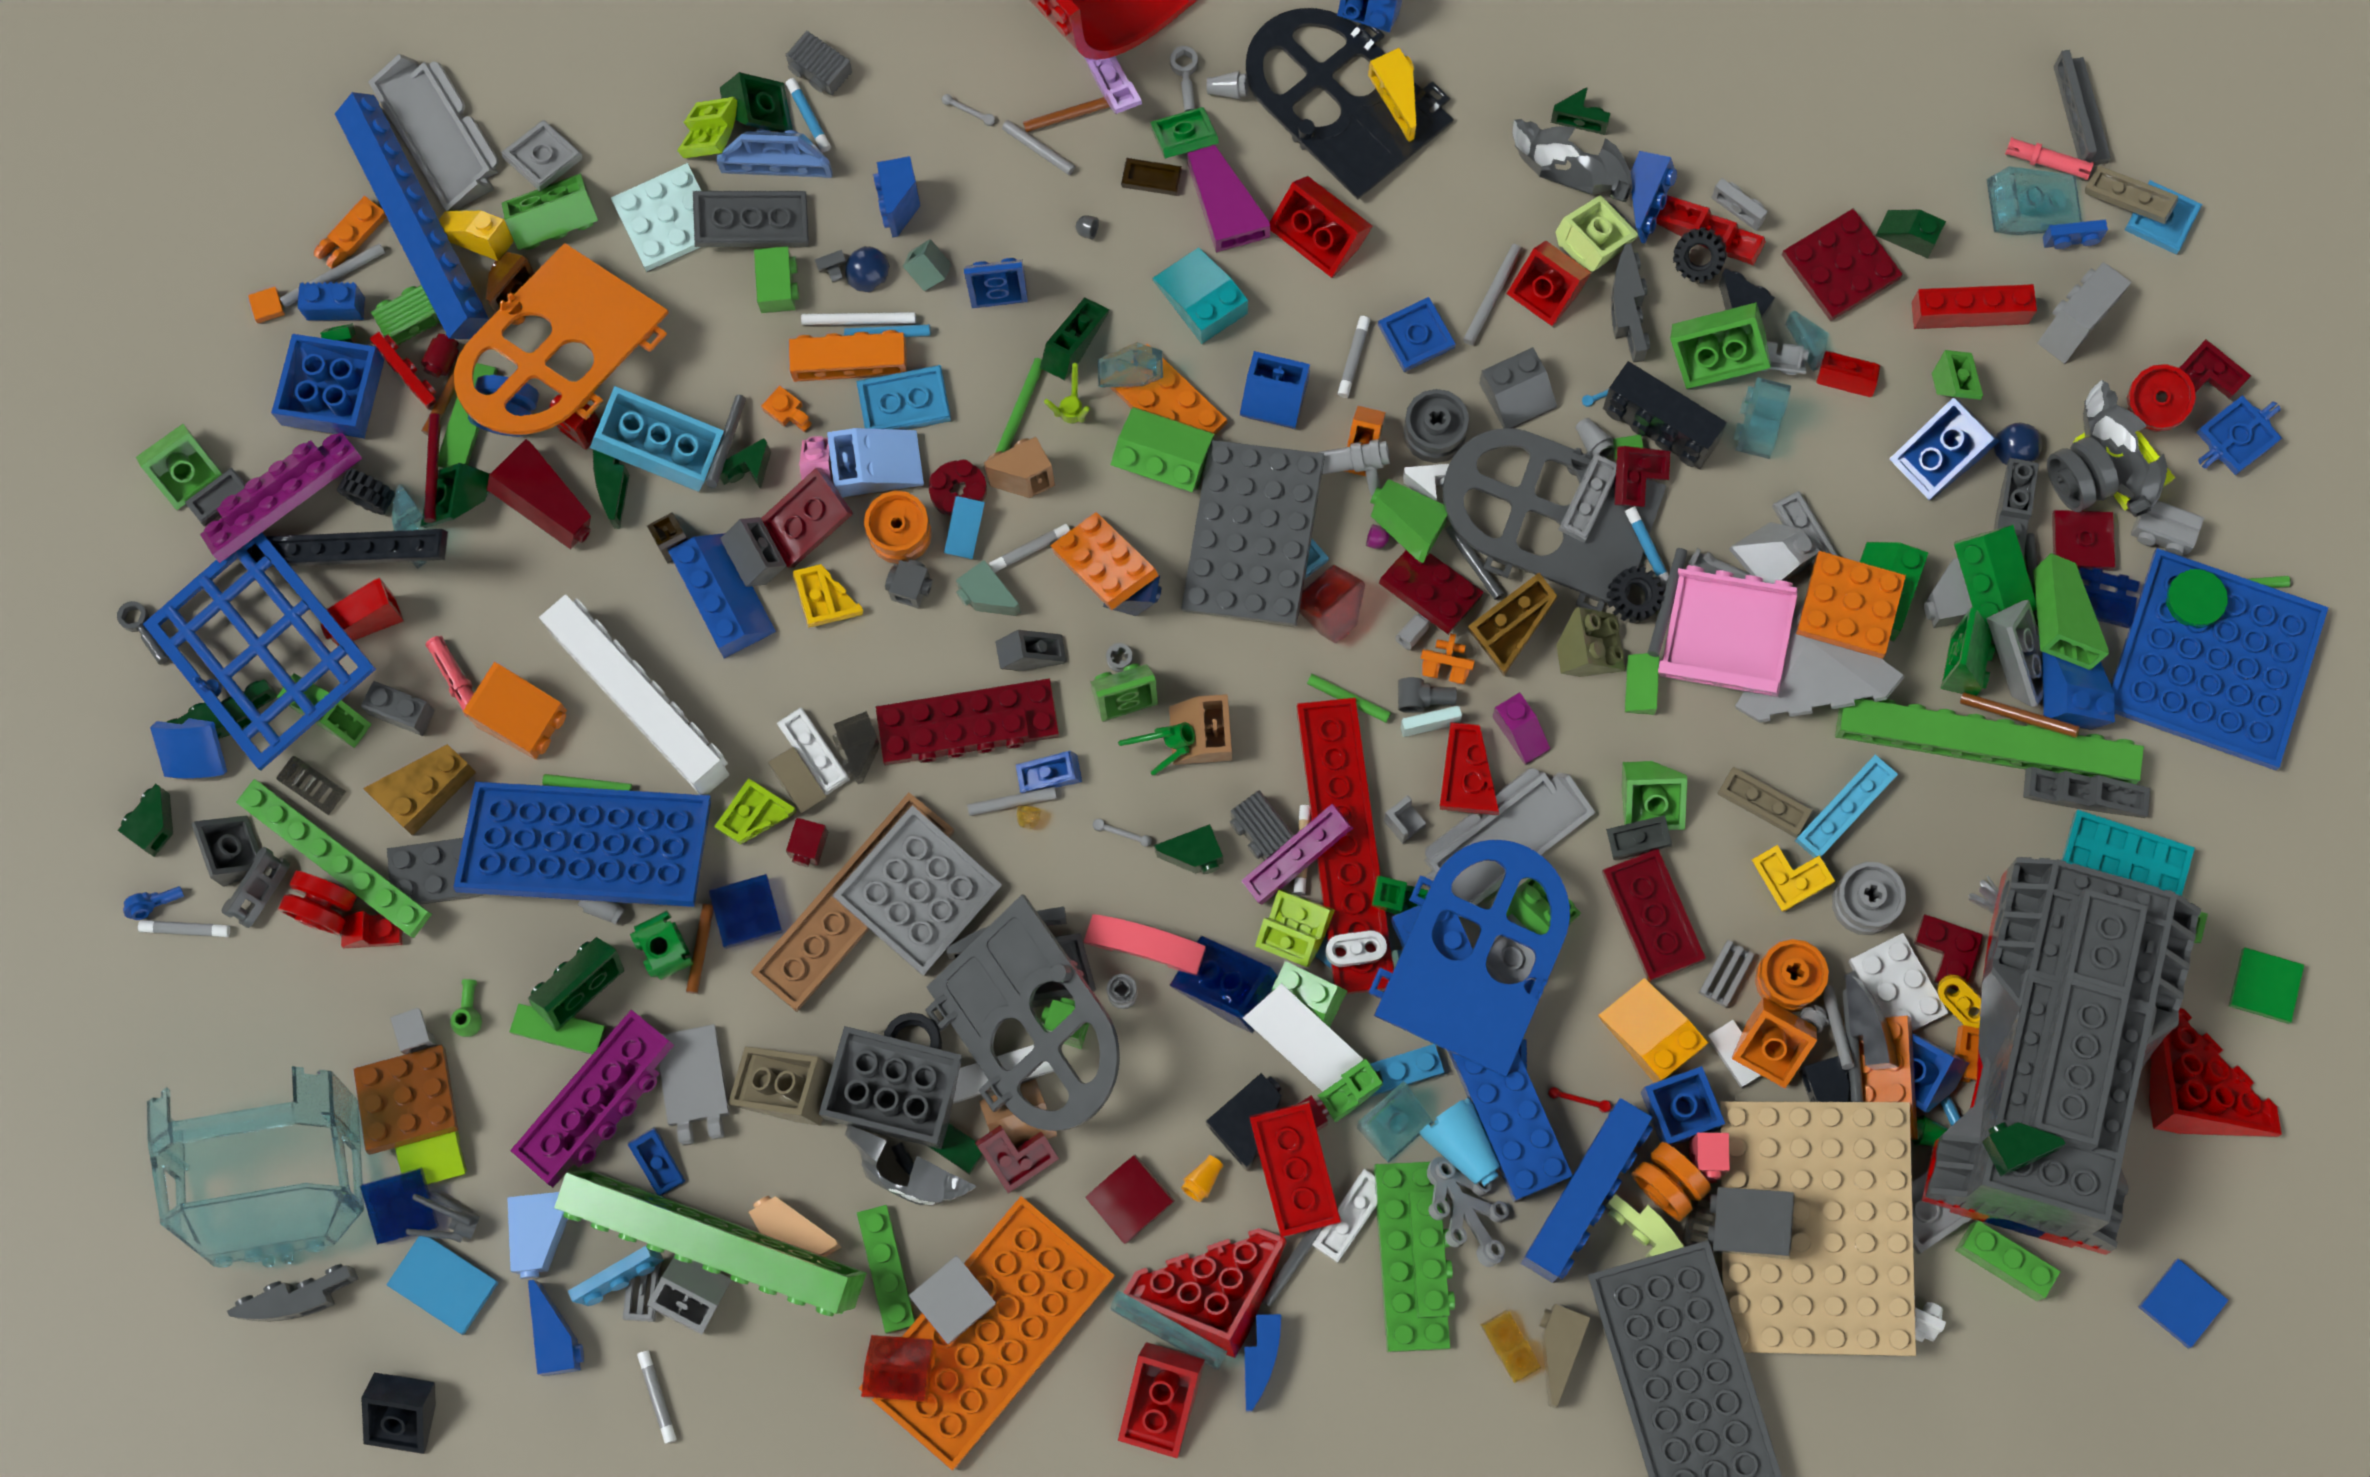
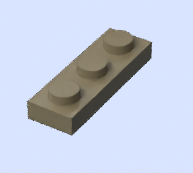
M2099 165L2085 187V194L2162 224L2166 223L2178 202V195Z
M1732 767L1717 793L1795 838L1798 837L1812 812L1806 806L1735 767Z

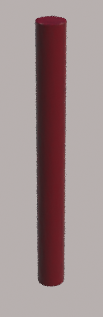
M437 413L429 414L424 522L426 523L436 521L441 415Z

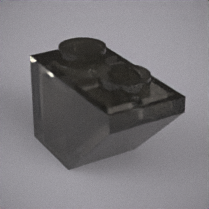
M867 711L835 723L834 727L837 733L832 735L837 750H844L847 760L842 761L848 778L854 776L857 784L864 782L880 747Z

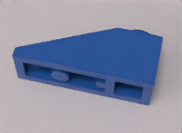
M529 1280L528 1288L537 1374L550 1376L581 1371L580 1363L584 1362L582 1344H578V1339L542 1284L536 1280Z

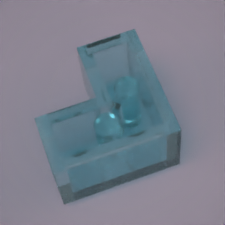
M1757 377L1754 386H1748L1739 412L1744 414L1742 424L1737 423L1733 440L1738 441L1735 451L1770 459L1775 447L1780 422L1786 411L1791 385Z

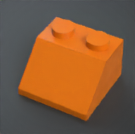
M1763 997L1748 1019L1732 1059L1786 1089L1817 1041L1816 1026Z

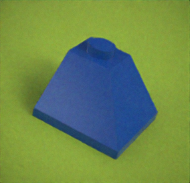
M1912 1033L1916 1107L1928 1113L1956 1089L1969 1062L1945 1048Z

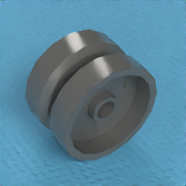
M1440 389L1424 391L1413 398L1407 407L1403 435L1406 446L1414 456L1432 463L1448 461L1454 457L1457 451L1465 444L1469 422L1467 407L1462 400L1450 391Z
M2092 437L2078 440L2071 445L2070 449L2062 448L2050 454L2047 458V471L2052 486L2061 501L2074 512H2081L2091 507L2096 500L2103 501L2115 495L2119 489L2118 475L2112 459L2105 448Z

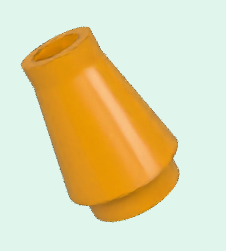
M1209 1155L1205 1161L1183 1179L1184 1184L1181 1189L1186 1195L1197 1202H1201L1203 1198H1208L1217 1176L1223 1168V1164L1214 1156Z

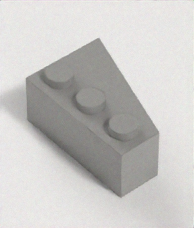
M2104 262L2096 271L2091 268L2080 281L2083 284L2082 286L2076 284L2066 297L2069 299L2068 302L2062 300L2052 312L2056 317L2037 342L2038 345L2064 364L2132 283Z

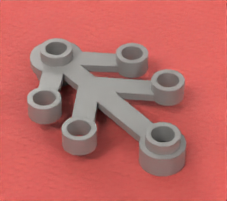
M1445 1157L1434 1158L1429 1163L1427 1169V1177L1434 1185L1433 1200L1429 1206L1430 1216L1435 1220H1442L1449 1215L1450 1206L1445 1201L1447 1191L1452 1198L1449 1230L1445 1234L1447 1243L1452 1247H1458L1467 1240L1466 1231L1462 1228L1464 1218L1480 1243L1476 1251L1479 1262L1486 1267L1495 1266L1504 1258V1246L1501 1242L1491 1239L1475 1212L1488 1216L1494 1222H1500L1509 1214L1507 1205L1501 1201L1490 1204L1464 1194L1458 1185L1470 1188L1476 1195L1483 1196L1492 1189V1182L1485 1185L1483 1189L1479 1183L1475 1185L1463 1173L1457 1171L1455 1166ZM1437 1206L1440 1207L1442 1213L1437 1210ZM1453 1233L1458 1236L1459 1240L1454 1237Z

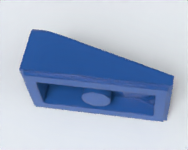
M1071 750L1016 764L1020 793L1051 787L1057 788L1082 782L1078 756Z
M656 1127L628 1142L630 1150L657 1195L661 1196L685 1182L682 1173Z

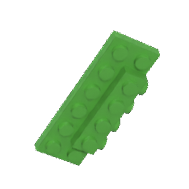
M1430 1162L1374 1165L1387 1352L1450 1349L1448 1317L1450 1316V1310L1455 1309V1296L1453 1291H1448L1447 1279H1452L1453 1275L1452 1262L1445 1258V1248L1450 1247L1445 1239V1234L1449 1229H1443V1219L1435 1220L1429 1214V1206L1432 1204L1434 1185L1427 1177V1169ZM1437 1206V1210L1442 1213L1440 1207Z

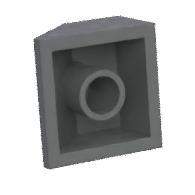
M1534 347L1481 371L1479 384L1503 428L1513 429L1557 408L1547 371Z

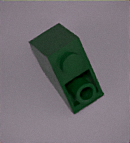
M157 784L143 793L140 803L133 811L124 816L121 826L117 830L153 857L156 856L173 835L170 794Z

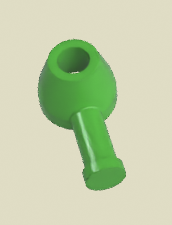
M462 979L461 1007L453 1012L450 1018V1025L457 1035L471 1037L480 1030L482 1025L480 1013L473 1008L477 981ZM466 1015V1023L460 1025L458 1022L460 1016Z

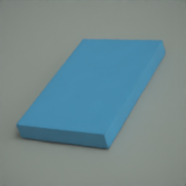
M941 365L856 381L865 428L908 430L951 421Z
M419 1236L386 1285L461 1335H464L499 1282L431 1237Z

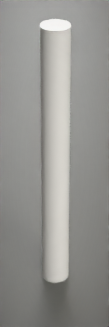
M916 313L802 314L801 323L802 325L916 324Z

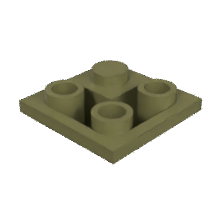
M1582 607L1575 608L1556 645L1561 674L1583 677L1625 671L1624 652L1621 647L1617 617L1614 614Z

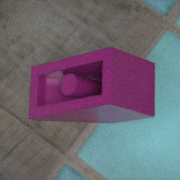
M1520 692L1495 707L1493 719L1525 765L1550 750L1537 716Z

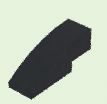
M1852 975L1845 976L1851 1037L1863 1041L1865 1066L1874 1070L1899 1067L1891 1030L1880 1006L1861 980Z

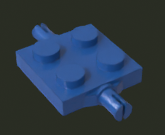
M2243 395L2196 432L2210 450L2198 459L2199 464L2201 465L2206 461L2202 467L2208 468L2209 465L2219 459L2236 476L2282 439L2273 429L2269 420L2281 411L2280 406L2275 407L2277 403L2272 401L2267 407L2260 410L2252 406Z

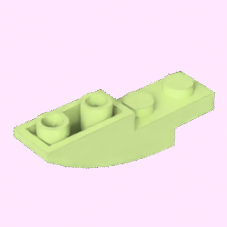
M1617 1194L1605 1205L1610 1210L1607 1214L1612 1220L1621 1226L1624 1223L1634 1230L1631 1235L1642 1245L1646 1246L1649 1243L1653 1246L1646 1257L1684 1247L1673 1230L1649 1205L1639 1214Z

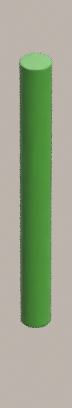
M1035 358L996 452H1005L1011 446L1042 372V369H1040L1042 359Z

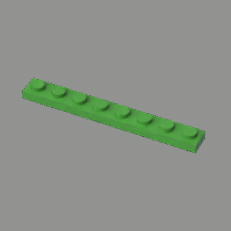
M253 779L236 801L242 808L410 937L415 938L431 917L432 913L258 780Z

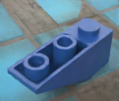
M1639 151L1630 171L1633 187L1631 192L1636 229L1641 243L1645 244L1649 234H1652L1656 228V218L1659 211L1663 210L1666 205L1668 190L1676 182L1677 170L1674 168L1671 157Z

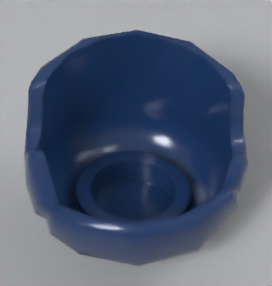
M864 246L855 250L846 262L845 277L848 284L857 291L872 292L876 286L886 281L890 267L888 259L879 249L871 246Z
M2022 422L2013 423L1997 433L1996 438L2000 442L1994 446L1996 456L2005 465H2007L2009 458L2033 462L2038 459L2042 451V437L2032 425Z

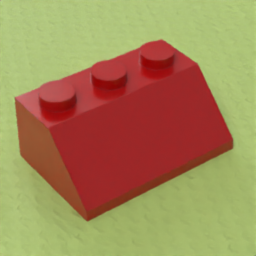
M1309 176L1292 182L1269 222L1270 231L1331 278L1359 250L1373 225Z

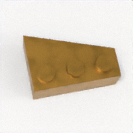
M1537 573L1468 626L1470 633L1503 676H1505L1557 600V595L1543 576Z
M446 744L363 789L413 836L476 771Z

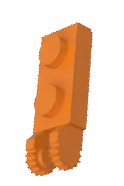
M363 196L327 235V238L319 243L314 250V256L322 259L337 246L338 249L332 253L326 264L331 269L339 266L348 256L351 257L387 218L384 210L366 196Z

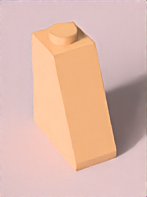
M770 1196L761 1198L753 1204L754 1209L749 1211L752 1220L761 1234L823 1257L842 1248L837 1240L776 1196L770 1198Z

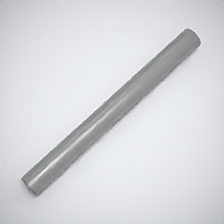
M379 243L311 280L309 283L312 284L314 282L317 284L320 282L323 284L326 282L328 284L385 254V251ZM299 288L280 298L285 308L298 301Z
M1512 244L1463 339L1466 344L1473 345L1522 251L1519 245Z

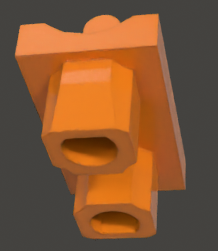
M1450 633L1449 641L1437 639L1435 648L1447 650L1446 654L1427 649L1422 650L1420 658L1423 659L1422 675L1438 678L1440 664H1447L1452 666L1449 681L1464 684L1469 675V670H1473L1475 660L1452 655V651L1464 654L1466 645L1454 643L1456 634Z

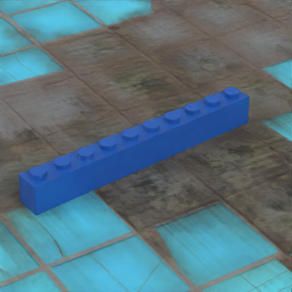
M352 92L335 112V116L448 338L470 340L489 320L483 304L466 275L378 100L371 94Z

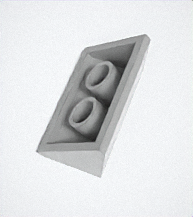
M2024 600L1986 619L2011 696L2033 707L2038 706L2043 697L2042 651H2040L2039 630L2029 600Z

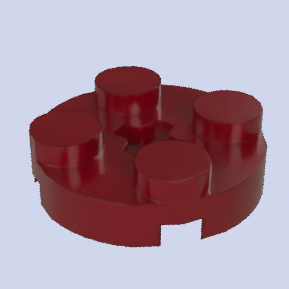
M966 459L950 461L941 465L931 474L929 479V494L934 507L940 513H945L949 516L952 515L955 497L958 496L956 492H950L954 484L958 483L959 485L963 484L966 486L962 489L963 494L959 495V497L983 502L987 495V484L983 473Z

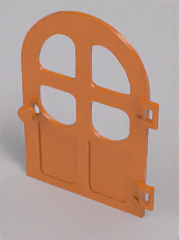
M564 243L515 294L511 292L508 294L507 302L504 300L500 302V309L467 342L460 352L455 365L454 386L457 397L467 414L484 427L500 433L523 435L541 432L562 423L574 412L587 420L604 402L602 398L594 394L595 390L638 345L651 352L667 335L657 325L669 312L657 302ZM529 315L542 317L549 321L552 326V332L549 337L532 353L523 351L503 337V332L510 324H522L525 321V317ZM655 333L658 336L651 344L648 343L647 340ZM577 342L586 345L591 350L594 362L591 369L580 380L571 382L547 367L546 362L563 345ZM492 349L515 363L518 368L496 392L491 395H484L475 389L473 373L480 355L486 350ZM533 378L539 379L562 395L561 400L556 405L536 414L518 416L509 413L505 408L508 401ZM590 400L593 401L594 404L587 411L582 409Z

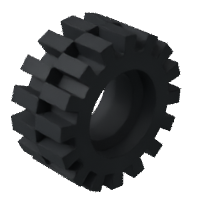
M1703 227L1699 230L1694 228L1690 232H1686L1679 239L1673 252V263H1676L1675 268L1677 272L1680 271L1682 273L1681 276L1684 279L1688 277L1691 282L1699 280V283H1702L1707 279H1713L1723 268L1727 258L1726 244L1722 242L1720 235L1714 234L1715 231L1712 229L1707 231ZM1699 244L1705 245L1711 252L1710 261L1702 266L1694 264L1689 258L1690 249Z
M348 469L337 488L340 495L354 502L357 506H362L365 510L385 515L395 496L394 491L387 485H383V482L373 479L374 477L370 475L367 476L365 473L358 472L355 469Z
M1632 566L1629 569L1626 568L1614 577L1608 586L1610 591L1606 593V598H1611L1608 606L1609 608L1614 606L1616 610L1612 613L1615 616L1620 613L1622 615L1620 619L1623 621L1630 619L1629 623H1635L1638 620L1642 622L1652 616L1662 606L1660 603L1664 601V596H1661V593L1664 592V586H1658L1661 582L1660 578L1654 579L1652 576L1655 573L1652 570L1648 573L1645 572L1646 567L1641 566L1637 569V566ZM1636 584L1643 589L1645 593L1643 604L1635 605L1627 599L1626 588L1628 585Z

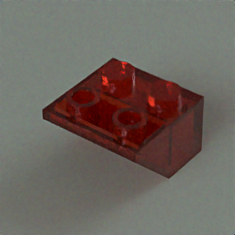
M871 1335L864 1364L861 1397L874 1400L928 1404L934 1340Z

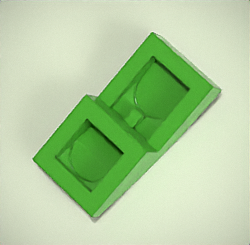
M1364 1059L1342 1074L1341 1080L1317 1095L1335 1122L1361 1105L1384 1085L1367 1059Z

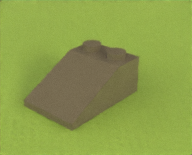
M745 1046L728 1105L794 1122L821 1126L823 1118L819 1115L833 1065L816 1056Z

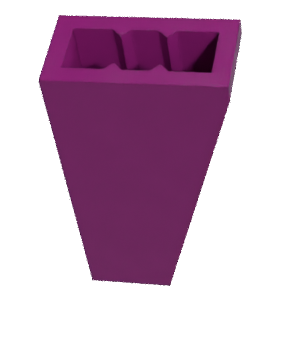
M1211 145L1187 152V164L1216 253L1270 238L1269 220L1217 147Z

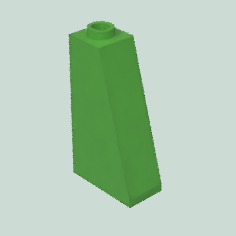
M2050 553L2033 570L2040 651L2091 670L2109 654L2107 644L2076 563Z

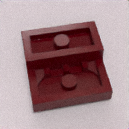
M1136 1154L1118 1167L1085 1197L1124 1244L1129 1243L1141 1230L1175 1202Z

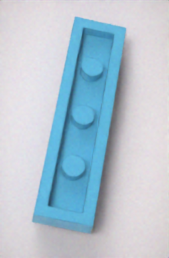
M1875 754L1796 838L1795 842L1813 858L1819 855L1822 857L1898 774Z

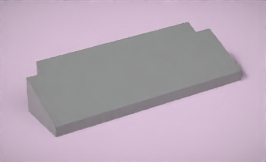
M398 54L368 83L445 211H456L494 190L488 178L498 173L496 169L498 158L475 120L469 116L464 117L462 112L465 109V104L441 64L437 62L430 64L423 62L419 66L416 60Z
M1529 768L1495 794L1500 815L1483 814L1480 817L1477 814H1469L1426 848L1425 855L1427 858L1424 861L1432 871L1424 877L1434 880L1439 869L1453 854L1468 845L1480 841H1512L1527 846L1542 855L1591 817L1595 811L1569 774L1558 772L1549 779L1545 772ZM1494 861L1476 863L1466 868L1455 878L1451 887L1452 892L1455 896L1478 905L1500 888L1505 876L1504 868Z

